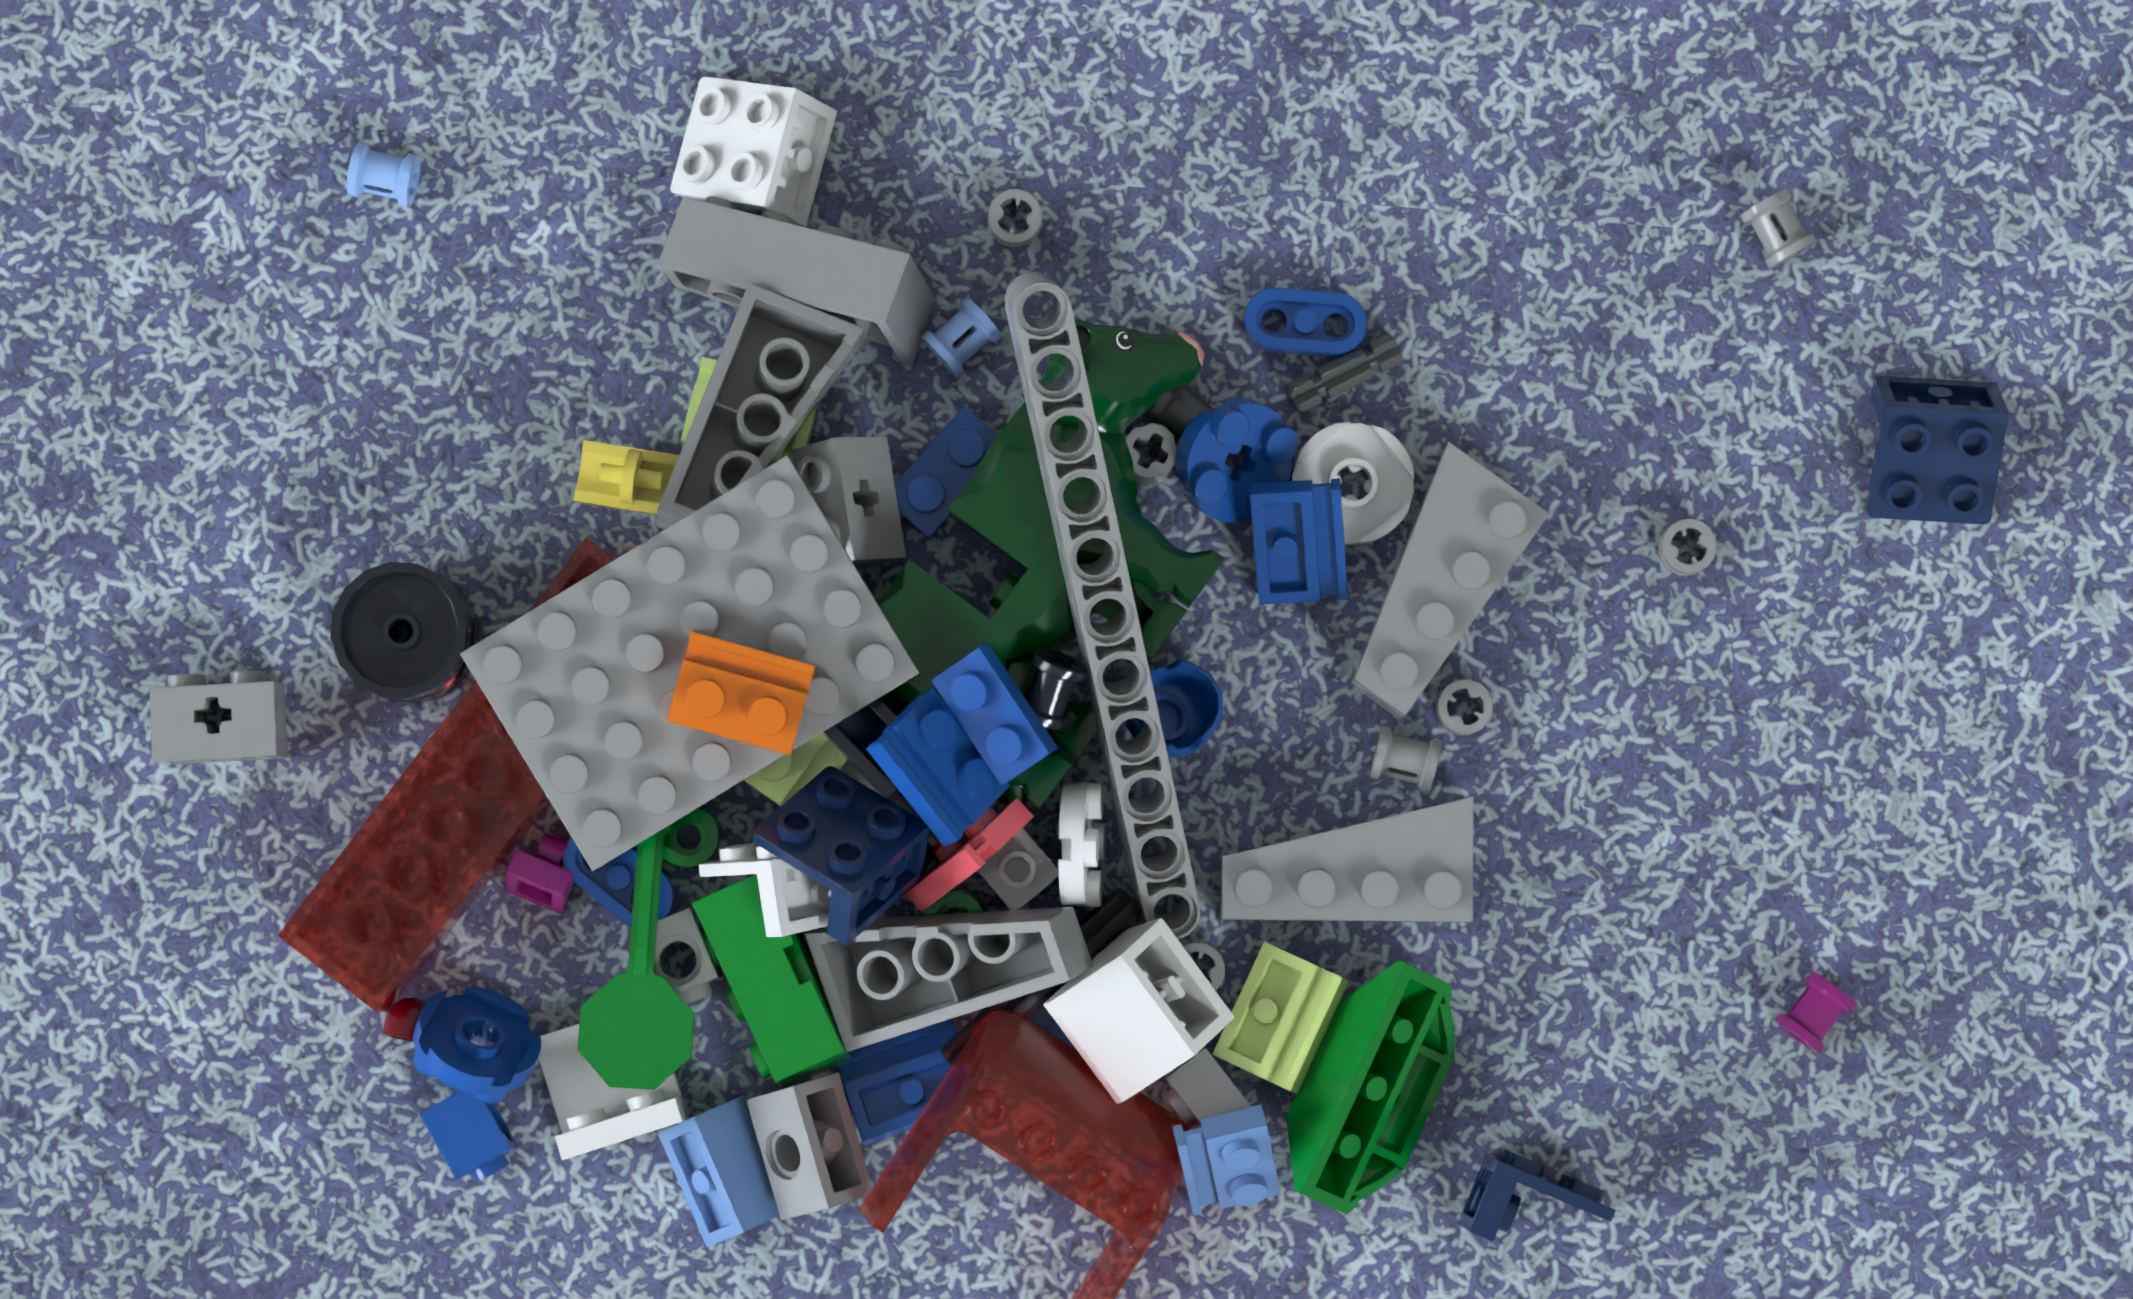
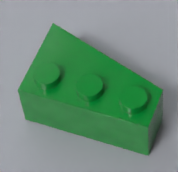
M757 874L692 902L704 928L701 933L713 962L716 965H721L730 986L725 987L729 1003L737 1019L740 1022L743 1020L747 1021L756 1042L749 1044V1049L763 1079L772 1076L775 1083L786 1088L853 1058L851 1051L846 1052L825 990L801 933L783 937H766Z

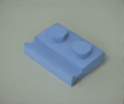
M1261 1104L1200 1119V1128L1184 1132L1182 1124L1172 1126L1193 1216L1202 1214L1201 1206L1219 1202L1220 1209L1236 1205L1251 1206L1265 1198L1281 1195L1268 1127Z

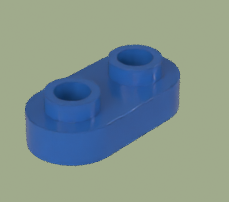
M1268 288L1255 294L1248 302L1243 317V326L1251 343L1264 351L1341 357L1355 350L1360 345L1366 332L1367 318L1360 303L1353 297L1343 293ZM1270 311L1279 312L1285 319V327L1278 332L1268 331L1263 326V316ZM1332 316L1340 317L1346 324V332L1340 337L1329 336L1323 328V322L1327 318Z
M571 837L568 840L569 844L563 855L564 868L574 873L573 881L620 920L631 926L637 851L631 848L606 863L602 869L592 871L587 866L585 858ZM663 872L658 920L668 917L675 904L673 884Z

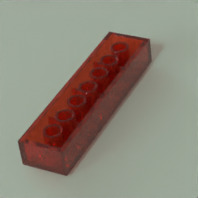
M586 537L529 611L615 559ZM476 680L277 935L376 1012H386L396 1003L550 803Z

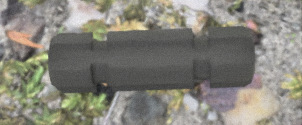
M1385 334L1367 343V349L1362 351L1359 347L1317 368L1315 375L1310 377L1307 373L1287 384L1286 391L1292 405L1298 412H1305L1321 404V398L1327 396L1328 399H1331L1373 378V372L1379 370L1380 373H1383L1399 365L1403 361V356L1398 343L1391 334Z

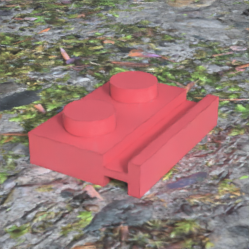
M1018 798L998 813L990 806L974 824L969 825L965 829L959 841L947 846L941 845L936 851L932 852L939 862L922 877L920 882L905 894L923 912L980 869L988 858L999 851L1034 816Z

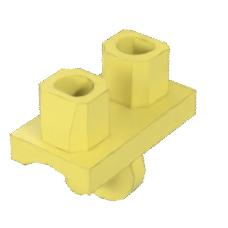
M584 440L580 471L573 501L575 503L657 516L658 507L679 455Z

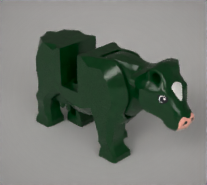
M1075 319L1146 656L1152 660L1187 610L1177 603L1154 600L1148 589L1157 595L1172 594L1180 603L1189 608L1225 558L1214 550L1191 553L1177 549L1153 523L1143 516L1141 506L1136 500L1138 491L1133 461L1124 432L1126 427L1145 413L1163 394L1173 388L1186 386L1194 381L1202 369L1205 353L1193 336L1183 332L1151 334L1121 326L1097 325ZM1059 353L1048 355L1046 370L1040 381L1052 382L1063 374L1066 367L1064 355ZM1026 401L995 437L974 476L947 508L953 518L1026 572L1021 579L1012 573L1005 579L989 602L997 610L993 617L989 619L913 561L908 560L895 581L878 601V605L920 672L879 698L896 716L920 693L934 688L942 698L931 680L986 643H989L1024 696L1035 668L1031 661L1035 649L1048 648L1060 652L1077 638ZM1071 415L1057 419L1051 427L1050 440L1056 443H1065L1071 440L1079 429L1078 417ZM1078 477L1071 480L1063 492V501L1070 504L1084 501L1092 490V479ZM1091 538L1085 541L1077 551V562L1090 564L1097 561L1105 550V540ZM1103 599L1097 602L1092 607L1090 619L1093 614L1098 613L1108 621L1111 620L1117 612L1118 601ZM1068 701L1064 711L1068 716L1065 727L1060 730L1045 729L1054 742H1058L1072 755L1079 758L1098 731L1092 703H1073ZM1055 750L1009 781L1010 786L996 801L1002 804H1010L1018 798L1022 803L1025 798H1028L1040 809L1075 760L1063 751Z

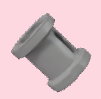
M1788 189L1771 195L1739 216L1743 224L1752 225L1769 255L1765 260L1769 269L1792 259L1818 242L1814 234H1806L1790 206L1789 201L1792 195ZM1771 217L1776 219L1787 239L1786 241L1782 240L1770 219Z
M1155 423L1134 428L1126 437V442L1132 456L1136 484L1142 486L1156 485L1167 478L1175 465L1177 446L1174 442V436L1164 426ZM1149 441L1155 442L1160 446L1157 456L1165 461L1164 464L1153 461L1149 468L1140 466L1138 464L1140 453L1133 449V447L1136 446L1144 449Z
M1381 726L1369 778L1378 780L1385 776L1419 785L1420 792L1429 794L1440 757L1442 740L1433 738L1427 743L1393 734L1390 727Z

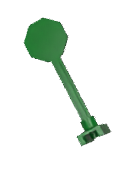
M665 828L642 841L637 846L628 970L625 973H618L581 1005L577 1050L605 1083L613 1088L655 1090L692 1058L695 1013L663 976H657L654 972Z

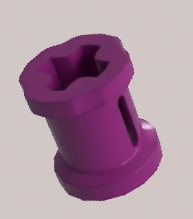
M1811 971L1806 977L1809 984L1788 1013H1779L1774 1021L1799 1043L1812 1052L1820 1054L1825 1048L1822 1042L1824 1037L1843 1012L1851 1013L1857 1004L1833 983L1818 973Z

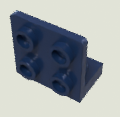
M1874 375L1871 399L1879 420V429L1867 500L1868 515L1872 518L1988 524L1992 516L2009 417L2008 409L1997 383Z
M828 766L754 829L753 841L763 849L829 888L826 900L829 905L826 934L847 946L923 877L929 827L922 819L837 768Z
M1504 1149L1500 1160L1485 1155L1457 1224L1469 1232L1490 1241H1494L1498 1229L1507 1233L1516 1217L1521 1202V1197L1513 1194L1517 1182L1610 1222L1616 1210L1601 1204L1605 1191L1565 1174L1561 1175L1559 1183L1556 1185L1542 1179L1547 1168L1546 1166Z

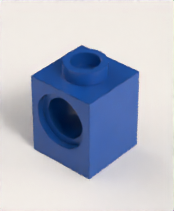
M458 1091L419 1114L455 1180L472 1173L475 1181L478 1183L510 1165L504 1154L518 1145L495 1103L481 1102L470 1093Z

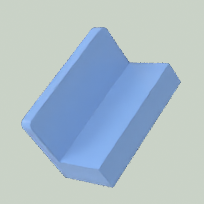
M742 1095L658 1132L706 1247L744 1233L780 1216L746 1102L749 1098L746 1095Z

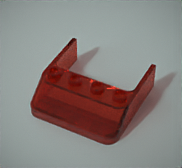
M1011 1010L996 1011L986 1016L980 1022L858 1211L872 1227L883 1233L943 1140L952 1133H966L1116 1229L1071 1298L1115 1299L1168 1216L1182 1174L1172 1126L1182 1124L1183 1132L1188 1131V1128L1178 1116L1140 1091L1124 1102L1117 1104L1077 1050L1017 1012Z

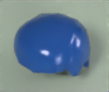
M1176 660L1169 665L1149 669L1168 758H1177L1194 753L1209 741L1223 717L1222 691L1210 672L1190 661ZM1133 718L1125 721V726L1133 738H1136L1141 733L1143 728V720Z

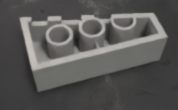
M683 196L658 264L675 287L739 308L747 285L750 283L863 327L865 331L859 349H864L867 339L892 348L894 351L892 355L893 361L911 367L914 365L922 343L921 336L926 332L936 301L909 250L900 244L884 239L875 240L874 245L853 240L849 233L830 225H819L817 230L798 226L793 219L775 211H762L761 216L743 212L734 203L715 196L706 197L705 202Z
M748 283L658 507L655 526L665 530L775 463L857 352L865 328Z
M1448 441L1441 452L1350 684L1399 720L1406 716L1550 513Z
M1474 797L1222 856L1220 858L1219 920L1473 922Z
M1073 907L877 918L847 946L827 935V926L805 933L846 1052L1068 982L1094 966Z

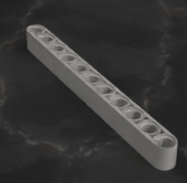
M1027 272L1016 277L1008 286L1005 294V310L1083 664L1088 669L1085 676L1133 896L1145 922L1162 918L1179 940L1189 935L1196 928L1200 919V904L1072 305L1067 294L1048 275L1039 272ZM1037 291L1050 292L1053 297V305L1050 312L1039 320L1024 318L1023 305L1025 300ZM1055 353L1065 356L1066 367L1058 379L1052 382H1043L1037 379L1036 369L1039 362L1045 356ZM1071 415L1078 417L1079 429L1071 440L1065 443H1056L1050 440V430L1057 419ZM1078 477L1092 479V490L1084 501L1075 504L1063 501V492L1071 480ZM1091 538L1105 540V550L1097 561L1090 564L1077 562V551L1085 541ZM1103 599L1118 601L1117 612L1111 620L1105 623L1090 621V612L1097 602ZM1116 659L1131 661V668L1124 679L1111 683L1103 681V672L1110 662ZM1133 718L1143 720V728L1136 738L1130 741L1116 739L1117 729L1124 721ZM1147 777L1156 779L1155 788L1149 796L1143 799L1128 797L1131 786L1137 780ZM1155 836L1168 837L1166 849L1161 854L1154 857L1141 855L1143 845L1149 839ZM1168 894L1181 896L1178 906L1172 912L1167 914L1154 913V907L1161 897Z

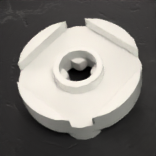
M1343 422L1320 430L1308 440L1300 451L1291 481L1312 480L1313 484L1331 483V479L1340 478L1341 480L1338 473L1345 468L1353 474L1363 470L1369 477L1363 485L1367 495L1360 500L1352 494L1345 498L1342 496L1345 546L1369 544L1384 538L1401 523L1408 513L1414 493V468L1407 450L1394 435L1374 425Z
M1102 782L1066 783L1062 788L1059 816V839H1062V859H1058L1059 891L1062 905L1101 907L1102 870H1093V867H1098L1099 860H1105L1106 823H1094V819H1102L1103 816Z

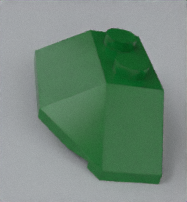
M1399 960L1339 1002L1298 1094L1295 1095L1286 1115L1294 1191L1348 1214L1358 1206V1201L1375 1193L1404 1171L1455 1059L1453 1018L1449 1006V1001L1452 1000L1450 984Z

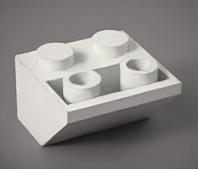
M1162 918L1125 929L1092 959L1094 965L1092 968L1068 981L1043 1004L1117 1104L1129 1099L1195 1056L1235 1018Z

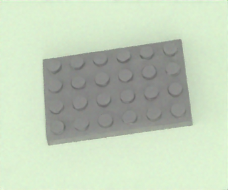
M789 456L783 457L460 653L592 871L786 755L666 721L691 631L816 665L793 750L920 673Z

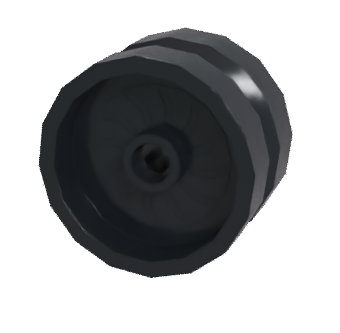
M389 562L365 570L344 588L332 611L330 640L338 664L356 685L393 702L421 704L445 696L466 678L469 668L460 653L478 643L480 628L472 603L453 582L419 564ZM404 621L410 623L413 627L412 637L405 643H396L395 637L402 635L398 626Z

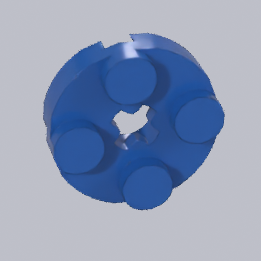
M1229 397L1219 402L1224 405L1216 407L1209 414L1201 411L1195 416L1184 430L1175 456L1176 475L1183 480L1184 490L1188 494H1184L1189 504L1211 518L1223 522L1235 523L1249 518L1252 519L1250 483L1289 481L1294 465V455L1298 449L1297 435L1294 430L1286 426L1278 413L1257 401L1245 397ZM1243 445L1244 461L1241 467L1232 473V468L1225 464L1226 458L1229 453L1238 454Z
M466 987L464 995H453L447 998L445 997L448 990L436 993L423 1006L413 1033L416 1049L413 1062L417 1070L426 1076L435 1077L454 1089L470 1093L476 1099L485 1103L500 1102L506 1097L508 1091L522 1086L531 1076L541 1051L539 1032L534 1038L533 1032L527 1026L530 1016L525 1009L509 997L481 987ZM477 1036L484 1039L485 1043L484 1046L472 1043L470 1040Z

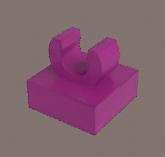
M546 833L535 857L516 849L506 869V892L563 915L573 893L574 873L563 869V855L569 843Z

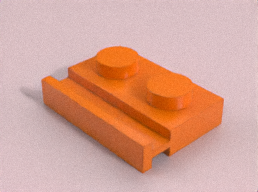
M691 631L666 721L792 755L816 665Z

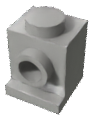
M1205 1047L1195 1056L1164 1075L1173 1088L1163 1096L1186 1125L1194 1118L1200 1121V1119L1252 1107Z

